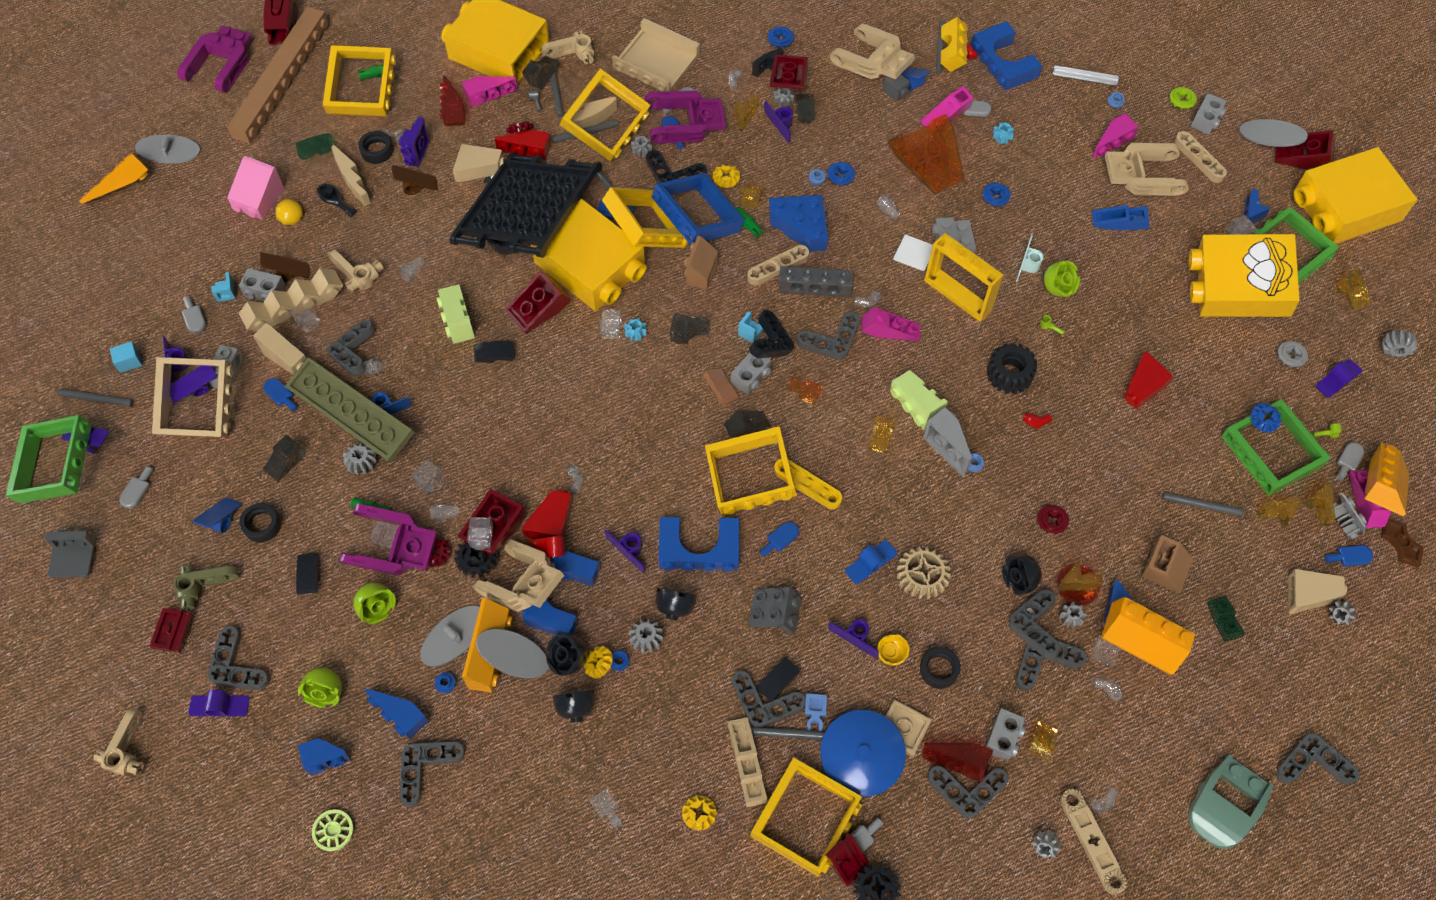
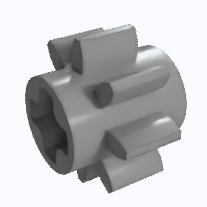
M778 88V91H774V103H778L780 107L789 106L790 101H794L793 89Z
M645 136L635 137V142H631L632 153L639 157H645L648 151L652 150L651 139H647Z
M1338 599L1335 602L1336 606L1331 605L1329 610L1333 611L1330 619L1334 618L1338 625L1341 622L1349 625L1351 619L1357 617L1353 613L1356 606L1349 604L1348 599L1342 603Z
M1074 602L1071 603L1070 607L1064 605L1062 608L1064 612L1059 615L1060 618H1063V625L1071 626L1072 629H1074L1076 624L1082 626L1084 623L1082 619L1087 615L1082 611L1083 606L1075 605Z
M1050 830L1043 833L1038 831L1032 845L1037 846L1035 853H1038L1045 859L1050 856L1055 858L1062 846L1061 843L1057 842L1059 835H1055Z

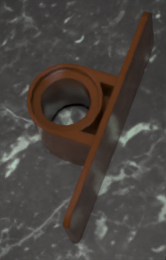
M392 165L393 179L403 182L405 194L415 195L422 187L435 191L438 189L435 176Z
M264 252L260 253V266L273 270V274L281 276L284 282H287L292 275L304 278L310 277L309 264L306 262Z

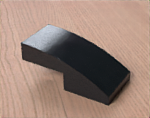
M781 48L776 49L756 59L752 63V75L759 77L767 68L772 70L775 54L783 55L784 50Z
M491 341L474 344L475 362L493 363L494 360L513 361L515 358L513 341Z
M318 553L298 555L296 568L297 595L318 593L320 579L318 574L320 557Z
M785 657L763 679L756 689L772 702L786 686L788 687L801 670Z

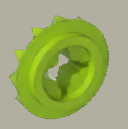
M1185 87L1173 89L1169 96L1170 103L1174 104V108L1180 107V110L1183 108L1186 110L1190 107L1193 108L1197 102L1196 94Z

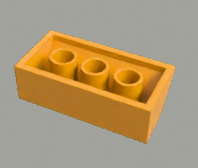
M1381 443L1370 459L1365 499L1404 516L1406 514L1409 471L1401 451L1393 445Z
M1123 597L1112 602L1101 638L1167 674L1173 675L1189 655L1195 634L1133 600Z
M482 598L462 678L468 689L493 693L494 687H497L499 682L498 670L486 662L479 654L476 647V639L479 634L487 630L511 629L514 617L511 616L508 608L487 598Z

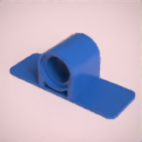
M907 67L901 75L910 81L909 92L922 86L925 83L924 76L931 71Z
M377 392L371 398L373 403L390 415L412 406L408 397L391 403L384 392Z
M224 498L196 517L193 522L224 533L230 526L231 513L238 509L241 503Z
M884 540L876 547L870 545L860 553L856 562L845 569V573L855 584H859L896 557L898 553L887 540Z

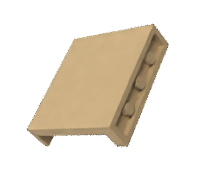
M643 18L641 30L619 57L612 56L613 68L647 85L653 86L659 91H672L700 56V43Z

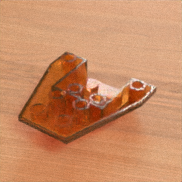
M946 114L931 120L928 126L906 136L902 133L887 141L894 155L934 194L964 180L955 130Z

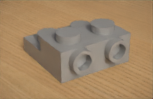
M953 217L935 219V224H932V233L936 235L935 241L946 233L975 253L976 245L969 220L954 221Z

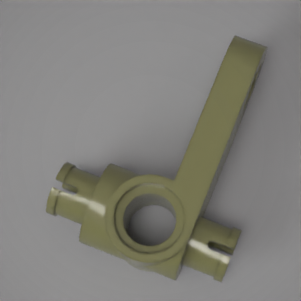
M186 565V570L184 566H181L180 575L175 578L173 585L176 590L177 602L181 603V610L189 611L188 607H190V611L195 609L194 602L198 600L201 586L234 581L238 579V568L224 566L193 572V566Z

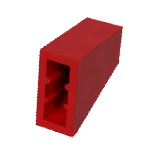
M1146 351L1140 359L1123 397L1128 404L1137 410L1170 384L1173 376Z
M552 490L522 526L523 536L532 539L563 536L564 539L573 503L571 493L565 490Z

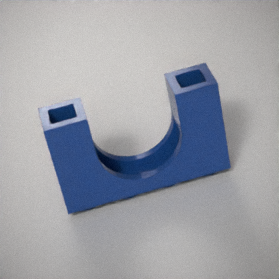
M1007 21L973 34L971 46L973 50L977 51L981 62L987 66L989 72L994 75L998 84L1005 91L1038 78L1042 69L1041 63L1034 55L1018 61H1006L997 56L996 50L1012 44L1014 40L1015 30Z
M660 517L659 569L665 571H673L674 569H683L684 571H693L694 569L714 571L715 569H723L726 572L738 570L739 518H719V540L717 545L707 553L694 554L687 551L680 543V517Z
M565 551V556L550 557V561L554 563L555 569L560 570L564 574L561 581L574 580L592 587L594 586L600 572L598 561ZM547 599L540 608L532 605L524 609L522 613L526 626L552 635L566 633L573 635L578 624L576 615L552 607Z

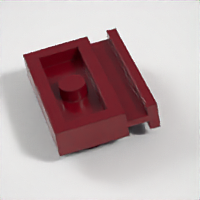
M162 608L149 647L156 650L181 653L194 615L191 612Z
M849 833L846 834L847 838L844 841L840 840L825 854L839 879L847 887L857 878L856 874L858 872H863L862 868L865 865L867 867L870 865L854 837Z

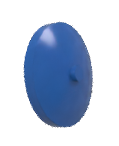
M855 710L839 716L827 728L821 742L820 757L827 777L862 797H871L885 792L899 779L905 765L906 749L900 731L888 718L874 711Z

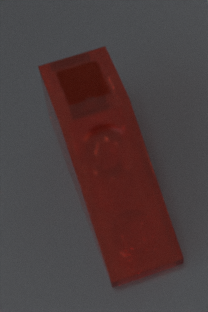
M443 76V83H440V91L442 93V96H440V106H442V109H439L440 119H443L444 126L465 125L463 101L447 77Z
M925 743L922 758L930 763L943 766L950 771L963 774L970 779L983 782L991 764L993 750L975 743Z

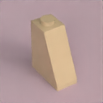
M461 144L453 169L455 182L493 176L505 161L502 150Z
M267 323L253 335L263 355L292 375L307 360L301 351Z
M1295 569L1288 576V613L1294 614L1333 604L1338 599L1340 600L1347 593L1345 577Z

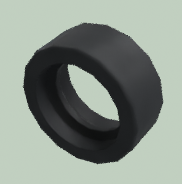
M370 131L359 140L358 145L361 156L368 163H384L393 154L391 139L383 131ZM380 142L386 144L379 152L366 151L367 147L373 143Z
M256 503L243 511L239 524L249 540L266 542L277 535L280 530L281 520L271 505ZM259 514H269L272 521L265 530L260 532H252L250 530L249 523L255 516Z
M936 647L925 653L920 663V674L927 685L937 689H944L955 683L960 673L961 664L953 651L943 647ZM942 657L948 660L952 666L951 675L946 679H937L932 676L928 670V663L931 659Z

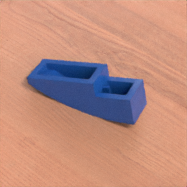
M1128 205L1092 210L1094 227L1111 230L1150 228L1147 206L1129 209Z

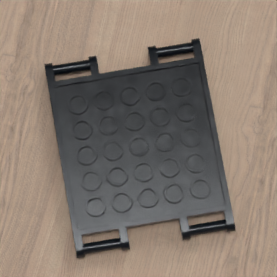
M511 152L451 234L450 244L471 245L483 249L487 239L511 242L509 250L513 254L526 253L544 258L552 240L596 174L601 172L602 163L579 162L575 159H568L564 166L544 164L543 158L540 155L533 157ZM462 235H465V236H472V237H477V238H476V239H473V238H466V237H461V236H462ZM521 244L536 245L538 247L522 246Z

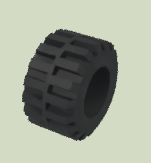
M1006 343L1002 347H997L996 351L994 350L987 367L989 382L992 381L991 385L998 387L997 390L1000 392L1002 390L1005 391V394H1009V392L1017 394L1018 391L1020 393L1024 392L1025 389L1029 388L1037 371V359H1034V353H1030L1029 348H1023L1021 344L1017 346L1015 343L1010 345ZM1004 365H1013L1020 370V372H1010L1004 367Z

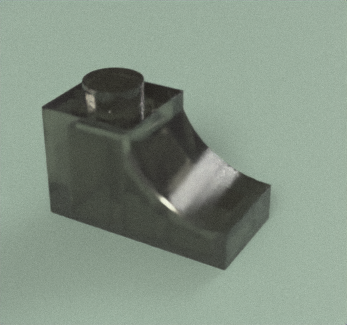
M544 56L538 62L530 60L522 74L529 85L542 90L560 64L558 60Z
M795 94L797 119L801 120V123H810L811 120H815V98L813 95Z
M674 313L670 328V341L676 344H688L689 340L695 336L709 335L710 319Z
M737 410L724 423L731 439L767 430L771 427L763 411Z
M285 435L272 447L273 453L262 469L276 482H279L306 455L299 444Z

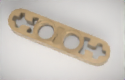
M1186 131L1179 132L1174 140L1178 148L1212 182H1222L1227 174L1226 169L1190 133ZM1190 149H1196L1199 153L1195 154ZM1206 160L1210 165H1205L1202 161Z
M798 245L752 267L747 274L748 282L751 285H760L780 275V266L796 267L805 263L809 258V249L804 245ZM789 259L791 262L789 264H783L781 260ZM773 266L775 270L769 272L766 270V267Z

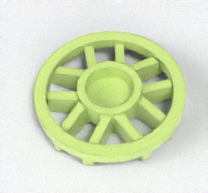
M328 810L322 813L313 824V841L322 850L329 852L340 850L352 839L354 831L353 822L349 815L341 810ZM330 814H336L333 821L329 817ZM341 815L344 816L343 820L338 823L339 817ZM324 817L329 821L326 825L321 822ZM348 820L349 827H344L343 825ZM320 824L324 829L316 832L317 826ZM342 831H349L348 836L342 835ZM324 833L325 836L317 840V836ZM339 838L346 840L340 844ZM327 840V847L321 845V843ZM332 840H335L336 847H331Z

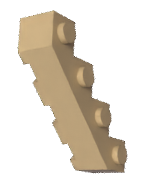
M319 268L311 281L295 279L287 292L271 290L263 303L247 301L239 315L247 330L258 331L265 323L273 327L335 298L343 284L335 270Z

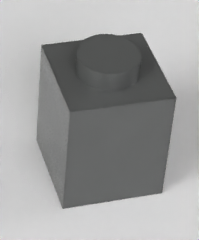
M901 74L896 80L887 76L884 79L883 91L895 101H898L908 95L910 81Z

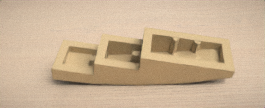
M333 145L331 148L345 183L355 197L366 207L371 202L367 192L364 190L365 187L359 176L356 164Z
M748 717L727 721L746 807L768 803Z

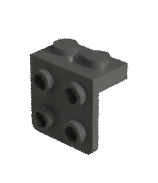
M83 529L46 532L45 540L53 547L48 576L51 578L88 577L90 575L96 540Z
M790 587L756 589L749 625L752 628L779 627L787 634H795L798 625L799 608L801 607V596Z

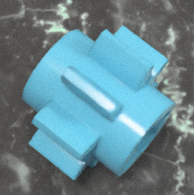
M1000 122L999 127H994L993 139H996L998 143L1007 144L1008 140H1013L1014 128H1011L1009 123Z
M639 318L630 319V322L624 325L626 330L625 337H630L632 342L641 341L642 336L647 335L645 330L646 323H641Z

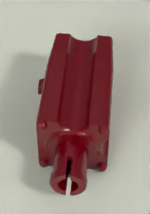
M265 0L263 28L264 32L268 34L269 45L283 43L296 24L297 4L293 0Z

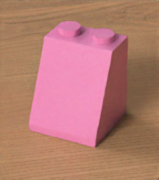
M244 156L227 198L231 208L236 212H243L252 218L256 217L263 220L283 192L284 186L274 166Z

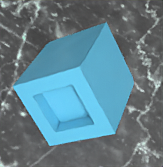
M225 272V281L216 282L215 286H211L212 294L217 302L236 299L235 284L230 272Z
M749 311L739 322L738 335L751 343L757 340L764 331L761 325L752 321V313Z
M132 341L110 348L113 364L120 373L142 366L139 351Z

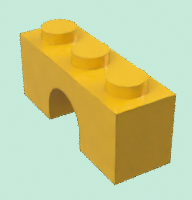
M958 17L941 26V39L948 44V47L941 50V64L950 72L967 64L968 27Z

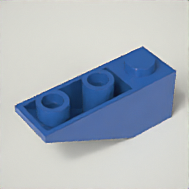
M371 689L365 690L369 696L366 700L374 708L378 706L382 710L380 714L388 723L392 720L396 724L394 729L401 737L406 735L411 739L429 722L426 716L411 701Z

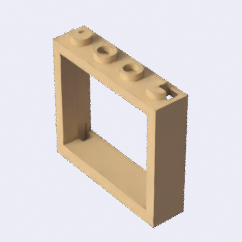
M156 357L152 434L228 438V429L231 428L229 415L232 411L230 396L233 392L231 377L234 374L232 362L226 360ZM171 364L219 366L215 431L168 429Z

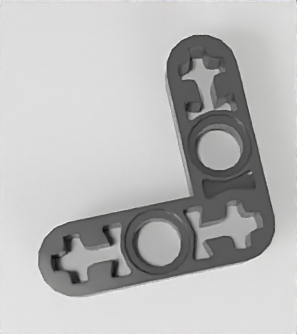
M847 312L843 316L835 339L807 330L800 331L797 335V345L802 349L837 360L845 359L856 334L860 318L855 312ZM850 319H853L851 327H847L848 321ZM845 332L850 334L851 337L844 339L841 337V334ZM805 337L808 338L806 342L802 341V339H804ZM819 342H825L827 344V347L820 348L817 344ZM840 344H842L843 350L841 353H838L837 350H839Z
M363 320L327 348V353L331 359L353 376L362 374L366 369L362 359L353 353L352 350L375 332L371 321Z
M1045 589L1039 591L1010 616L1009 627L1043 657L1054 659L1059 653V642L1035 623L1051 610L1055 603V594ZM1035 608L1038 613L1030 614L1027 612V609ZM1036 632L1040 637L1033 639L1029 636V633Z
M233 626L224 627L218 636L208 671V679L217 686L258 691L265 689L270 683V678L263 670L233 666L241 635ZM232 632L234 637H230L228 641L226 635H230ZM223 651H229L230 653L226 660L219 659V655ZM221 672L223 675L228 676V679L224 676H219L217 679L214 676ZM244 673V678L241 682H234L236 674ZM261 676L264 679L257 684L254 680H250V677L252 679H259Z
M1034 634L1030 637L1038 639L1040 636L1039 634ZM1058 641L1062 655L1054 659H1048L1073 669H1079L1085 664L1087 656L1083 650ZM1026 644L1015 681L1018 689L1025 692L1030 691L1035 685L1042 660L1045 658L1037 651L1036 653L1032 652L1033 648L1029 644ZM1067 651H1069V653L1067 654L1068 657L1064 659V656L1066 655ZM1075 654L1078 655V663L1074 662L1073 657ZM1026 659H1035L1036 667H1029L1026 664ZM1028 672L1030 673L1028 677V682L1030 683L1024 685V682L1021 679H1023L1026 673Z
M738 671L732 678L733 688L753 728L767 727L800 713L805 708L806 699L800 692H793L763 705L747 672ZM739 677H741L742 680L746 679L745 687L747 690H745L744 692L741 683L737 684ZM753 695L756 702L753 705H747L744 702L745 696ZM793 698H796L797 701L801 700L799 707L794 704L789 706L790 711H787L785 701L787 705L793 703ZM776 705L781 706L783 713L779 716L774 715L771 711L772 707ZM755 708H757L758 716H763L761 723L753 721L755 719L753 711Z
M1313 733L1305 736L1276 770L1277 779L1284 784H1290L1314 760L1344 785H1350L1359 778L1358 769L1320 736ZM1310 741H1314V747L1309 751L1305 750L1309 746ZM1296 753L1304 757V764L1296 762L1294 758ZM1325 754H1330L1334 757L1335 763L1333 765L1325 761ZM1342 764V766L1339 767L1340 769H1335V767ZM1291 766L1294 767L1289 776L1285 777V770ZM1347 770L1350 772L1349 778L1344 776Z
M458 742L417 743L405 746L402 750L399 797L402 804L408 808H413L419 804L421 800L422 765L459 763L465 757L463 746ZM433 748H437L439 750L438 757L435 759L428 758V752ZM443 748H445L446 752H453L454 748H457V750L460 751V753L456 754V757H453L452 754L448 753L445 754L446 758H443ZM411 750H414L417 753V755H414L413 757V763L415 765H411V759L409 756H407V754H411ZM415 770L417 772L415 780L407 781V772ZM405 785L416 786L412 787V794L415 796V798H412L411 802H409L405 798V796H409L410 790L408 787H405Z
M941 766L931 768L927 777L930 785L966 819L976 817L1006 786L1009 779L1006 771L1000 768L994 769L969 793ZM934 773H941V780L938 779L937 781H935L933 779L935 776ZM1001 775V782H998L992 788L990 784L994 781L995 776ZM947 780H949L950 783H948L943 790L941 787L944 783H946ZM948 788H957L959 796L951 798L947 792ZM980 788L988 790V799L979 797L978 790ZM962 796H965L966 798L958 805L957 802L960 801ZM965 804H972L974 806L973 812L969 811L967 813L965 811Z

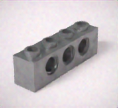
M780 266L779 293L850 298L853 271Z

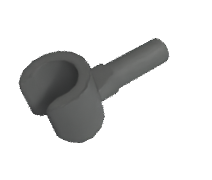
M529 90L530 100H535L538 112H541L542 108L539 102L538 90Z

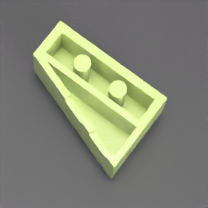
M460 285L439 289L440 297L436 299L439 308H443L444 311L440 313L443 323L447 322L448 327H445L447 337L452 338L453 344L475 338Z
M909 370L892 381L890 392L895 399L900 401L903 409L911 414L916 425L921 426L925 431L928 420L944 407L946 408L948 401L945 399L940 400L935 396V390L931 389L929 391L923 386L925 382Z

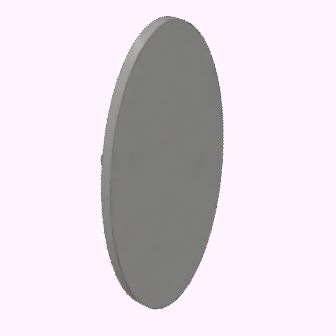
M1252 120L1243 123L1239 128L1240 134L1245 139L1267 146H1295L1305 142L1308 137L1307 132L1300 126L1280 120Z
M153 135L139 140L135 145L136 152L142 158L165 164L188 162L197 158L201 152L196 142L177 135Z
M467 606L458 609L441 620L426 637L420 653L421 660L426 666L437 667L447 664L469 649L479 606Z
M491 629L482 632L476 639L477 650L483 659L505 674L518 678H536L542 676L548 670L545 653L534 642L520 634L508 630Z

